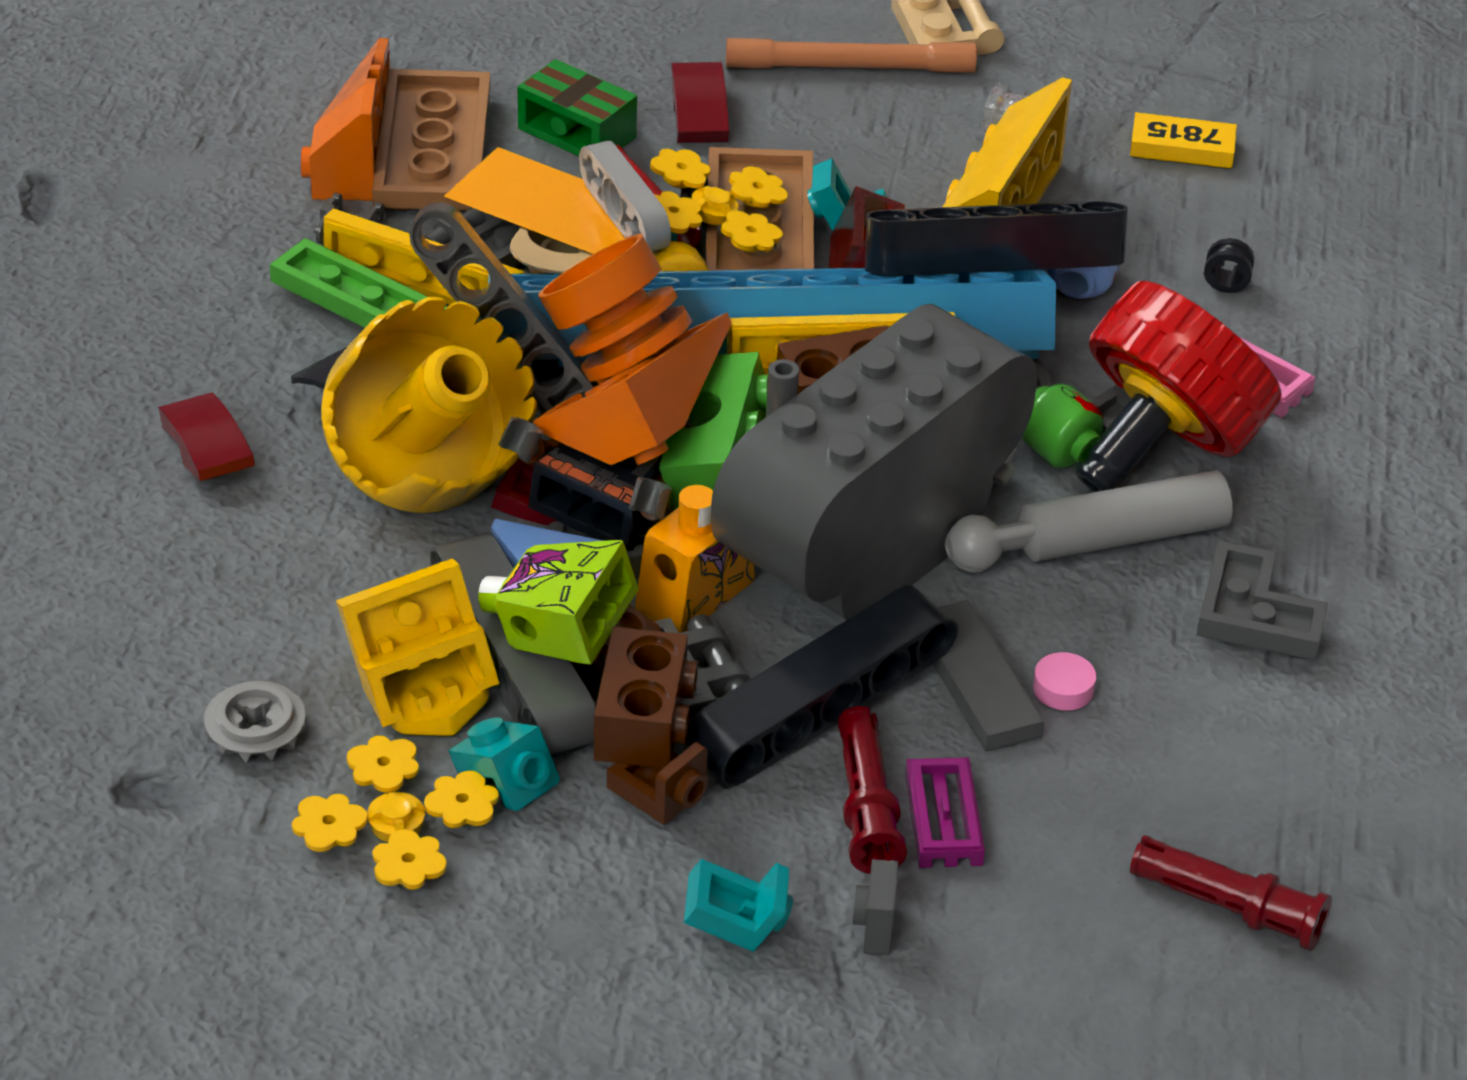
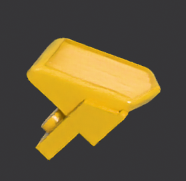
M453 558L336 600L364 692L382 727L391 725L397 732L405 735L454 736L487 703L489 697L488 688L499 684L483 627L475 619L460 565Z

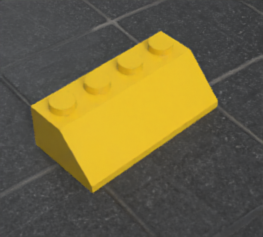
M1063 77L1009 106L997 125L990 124L986 131L982 148L979 152L973 151L970 154L964 175L960 180L954 179L947 192L946 201L942 207L1038 203L1062 166L1072 80Z

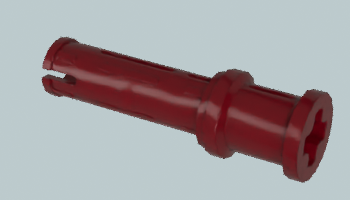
M856 706L843 711L837 721L840 737L842 738L845 771L849 785V796L842 810L845 824L853 834L848 847L850 862L857 870L870 874L872 859L896 861L899 867L905 861L907 848L905 838L897 831L896 826L901 816L899 800L887 789L883 754L879 741L877 714L873 712L870 715V708Z
M1147 835L1142 836L1141 843L1138 842L1130 863V873L1134 876L1160 883L1199 900L1231 910V912L1243 916L1242 921L1250 929L1260 931L1263 927L1277 931L1299 940L1300 947L1308 951H1312L1318 944L1330 914L1332 905L1331 895L1323 892L1316 896L1309 895L1280 884V878L1272 873H1261L1258 877L1241 873L1220 863L1169 846Z

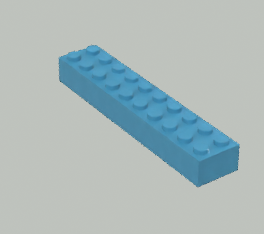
M865 268L660 271L644 287L645 291L649 292L657 288L673 286L678 297L667 309L676 306H684L692 319V323L686 330L726 312L730 318L909 313L921 305L934 304L947 312H954L956 317L1031 359L1039 358L1040 350H1055L1056 282L1043 269L909 276L875 275L866 272ZM562 273L511 274L568 345L587 328L585 323L572 328L558 330L539 299L538 294ZM488 274V284H489V283L491 282V280H490V275ZM513 308L504 309L495 316V319L503 325V332L507 334H517L527 326L524 314ZM727 335L717 355L727 354ZM542 353L531 362L533 368L535 367V360H558V366L564 368L561 359L550 353ZM592 353L580 356L579 358L584 362Z

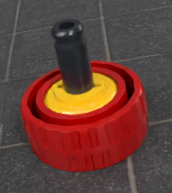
M1150 281L1134 283L1111 307L1089 339L1090 351L1099 366L1117 386L1127 392L1131 400L1089 450L1088 458L1085 462L1079 463L1076 466V476L1093 492L1114 489L1118 483L1128 477L1166 428L1209 453L1221 457L1235 456L1258 433L1280 403L1282 395L1280 385L1262 359L1240 337L1206 310L1163 285Z

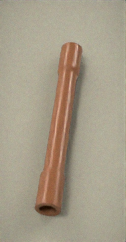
M762 38L726 39V68L770 69L778 66L924 69L930 72L975 73L976 43L881 44L785 42Z

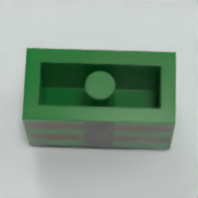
M554 59L517 86L518 129L578 157L583 146L612 141L615 145L624 148L637 137V95L562 61Z

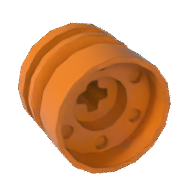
M642 234L632 235L617 241L587 257L551 281L538 294L539 299L558 330L572 328L585 323L587 328L576 337L569 347L574 357L592 353L581 365L582 371L589 382L608 378L641 363L652 355L655 357L692 323V319L684 306L667 309L678 297L673 286L661 287L649 292L645 291L644 287L657 276L662 268Z

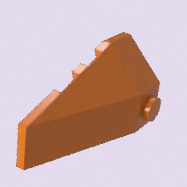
M379 38L314 125L311 146H302L301 176L302 178H311L312 199L327 200L328 197L332 198L334 193L342 194L343 200L373 201L372 187L388 69H391L389 38Z
M726 312L684 331L655 357L652 355L631 368L597 381L599 385L585 392L586 397L583 398L581 393L571 396L533 421L534 425L543 431V435L609 465L616 464L632 456L636 464L640 465L669 450L665 440L685 426L732 324L728 313Z

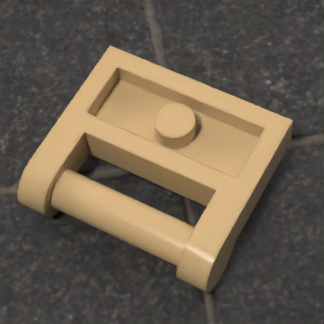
M892 0L891 8L909 44H929L931 42L976 43L977 55H984L996 52L1004 43L1003 32L997 23L990 21L980 0ZM962 8L973 31L963 32L951 9Z

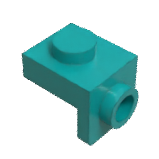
M832 158L813 166L812 188L808 189L807 195L818 219L825 217L839 243L854 237H866V214L877 210H888V197L885 191L879 189L855 199Z
M499 717L486 719L472 726L467 732L468 738L448 750L457 773L476 771L483 777L492 778L503 804L508 810H520L559 783L558 772L539 726L507 722Z
M700 859L688 876L683 923L754 952L771 931H780L790 916L793 897L788 894L789 868L775 863L758 883L709 861Z

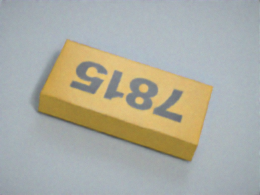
M1135 112L1130 156L1232 168L1237 124Z

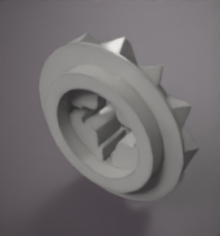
M250 681L233 685L217 694L205 710L204 726L207 742L216 743L222 756H228L236 752L239 753L245 763L256 754H263L272 761L278 748L293 750L297 735L305 732L304 705L293 691L276 683ZM261 720H266L267 726L263 728L256 724ZM246 721L255 724L249 729H244V722Z

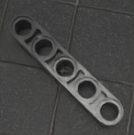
M437 202L430 203L418 212L409 233L410 243L415 253L456 302H466L478 308L480 315L475 324L486 318H495L504 309L513 308L524 314L527 320L526 328L517 334L502 332L497 342L512 337L519 343L523 350V357L517 369H521L523 366L531 367L535 380L532 394L546 411L578 393H581L582 397H586L585 392L599 385L597 381H588L582 371L581 365L583 362L580 358L573 356L566 341L457 209L452 205ZM432 218L443 219L450 224L454 238L445 245L437 246L431 244L422 234L423 223ZM472 263L482 265L487 269L491 282L481 290H472L465 287L461 283L458 273L463 266ZM542 353H550L561 359L564 369L553 378H544L535 373L531 362Z
M486 532L432 547L430 550L431 566L452 558L460 565L475 619L483 627L499 680V684L494 687L514 722L539 726L551 756L594 743V713L596 706L571 662L514 649L507 641L498 614L485 613L480 608L478 592L481 581L486 576L508 577L514 569L492 533Z

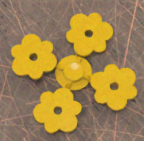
M661 149L659 156L651 159L650 169L654 173L663 176L664 181L676 188L697 189L692 193V198H680L671 191L662 192L661 196L655 195L667 213L671 232L682 234L687 232L689 227H700L702 222L711 225H722V234L731 237V243L736 248L747 252H757L760 250L768 252L773 249L774 243L781 241L783 232L778 226L768 223V219L761 214L753 213L748 215L745 212L738 211L739 205L736 200H741L745 204L756 208H766L770 203L784 204L788 193L782 188L783 181L779 177L767 175L764 170L758 167L748 166L743 168L742 173L732 172L730 174L729 182L732 186L729 192L717 187H703L706 177L710 175L711 168L707 164L702 163L700 156L691 150L682 149L675 152L671 149Z
M378 735L370 738L368 745H358L351 748L347 753V765L354 770L353 780L356 784L360 786L372 785L376 790L386 794L374 799L369 805L367 812L359 805L349 804L348 797L343 794H333L327 799L320 796L306 797L298 805L299 816L292 821V831L295 835L304 837L305 845L310 850L325 852L338 845L350 846L354 844L357 840V831L366 826L368 819L373 834L380 840L388 842V844L383 843L375 846L372 851L373 860L377 863L374 868L376 880L386 886L401 884L407 889L415 890L425 884V879H435L442 876L447 868L446 858L443 854L439 853V841L431 836L420 838L418 835L423 825L425 810L431 816L443 817V823L449 828H459L468 824L482 826L492 820L493 805L499 800V792L495 787L486 785L485 778L476 771L461 772L455 779L450 776L439 777L434 783L435 791L430 792L425 797L424 805L411 794L394 792L402 787L404 779L414 778L419 772V765L415 760L417 755L416 746L407 739H396L390 742L387 737Z

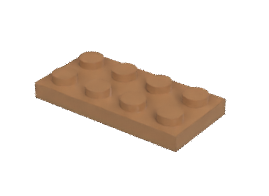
M388 69L372 187L373 208L376 202L383 203L384 208L400 211L422 209L430 203L443 202L452 205L459 212L469 210V206L446 198L444 195L484 160L491 91L490 72Z
M709 147L708 166L711 168L710 175L708 176L709 187H717L730 192L732 186L729 182L730 174L732 172L742 173L743 168L753 166L764 170L767 175L779 177L783 181L782 188L788 193L784 204L770 203L766 208L752 207L736 199L739 205L738 211L745 212L748 215L753 213L761 214L768 219V223L774 224L782 230L781 241L774 243L771 251L747 252L740 250L731 243V237L722 234V225L707 224L706 264L709 270L814 269V212L807 195L808 189L812 188L813 151Z

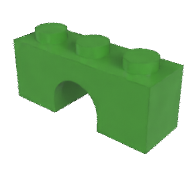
M759 352L717 355L689 415L692 428H682L667 439L666 444L669 450L663 453L659 468L663 481L672 487L674 510L679 507V494L685 487L703 485L713 490L720 469L733 447L751 428L766 418L768 374L764 372Z

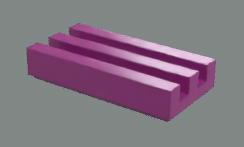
M969 757L907 759L905 777L919 868H932L933 859H943L944 867H957L958 858H969L970 866H983L985 848ZM955 773L966 840H955L945 774ZM922 774H930L940 840H932Z

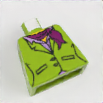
M622 540L542 544L528 548L508 577L486 576L481 581L479 587L478 601L483 612L498 614L507 641L514 649L581 664H592L610 636L612 628L617 625L639 588Z

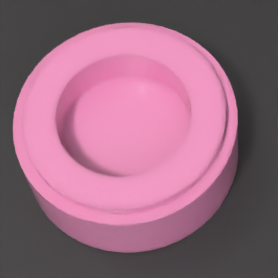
M1067 652L1049 654L1043 657L1035 667L1034 694L1040 702L1053 709L1062 711L1080 709L1086 706L1094 696L1096 671L1088 660L1079 655Z

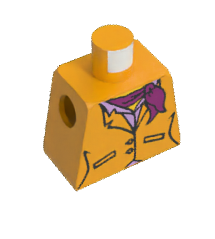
M691 485L685 487L680 492L679 507L649 529L643 546L638 581L639 590L636 594L635 608L652 621L671 618L679 633L688 631L687 624L691 618L700 614L709 617L754 582L755 579L753 563L720 544L714 538L711 529L713 490L703 485Z

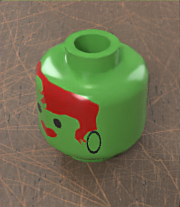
M1056 384L1051 387L1045 385L1036 389L1032 415L1022 439L1026 445L1052 467L1068 468L1077 463H1084L1088 458L1089 450L1103 432L1104 416L1097 406L1073 386L1068 384Z

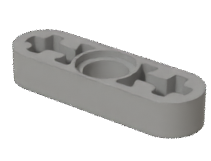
M604 141L583 146L579 154V165L583 181L622 235L627 238L632 235L642 234L652 252L668 248L671 241V229L664 207L612 141Z

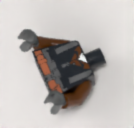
M518 417L510 418L498 443L500 447L516 452L521 461L533 468L529 508L595 539L603 541L622 540L626 551L633 544L646 519L656 525L674 511L672 487L663 481L659 468L663 454L640 465L636 464L633 456L616 464L609 465L554 439L545 441L541 438L543 431L538 426Z

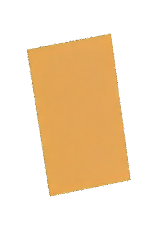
M499 147L444 195L446 198L590 254H594L617 241L625 239L587 189L583 179Z

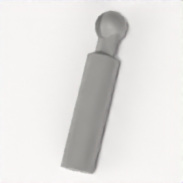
M1215 470L1023 505L1018 521L1014 523L997 525L986 516L968 515L958 520L951 528L945 540V548L951 562L963 571L982 572L990 568L1000 558L1002 552L1023 549L1029 559L1033 562L1227 527L1232 519V498L1225 477L1221 472Z

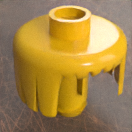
M426 297L416 304L410 300L399 302L385 314H379L362 330L336 360L326 380L321 403V421L329 451L339 469L356 488L385 506L406 512L433 513L448 510L470 501L518 460L516 452L504 449L498 445L510 418L518 417L533 423L537 412V401L534 397L527 398L533 392L535 380L531 367L523 366L521 369H517L523 357L521 346L512 337L497 342L503 332V325L492 317L483 319L475 324L480 315L478 308L466 302H454L447 306L445 310L446 302L442 297Z

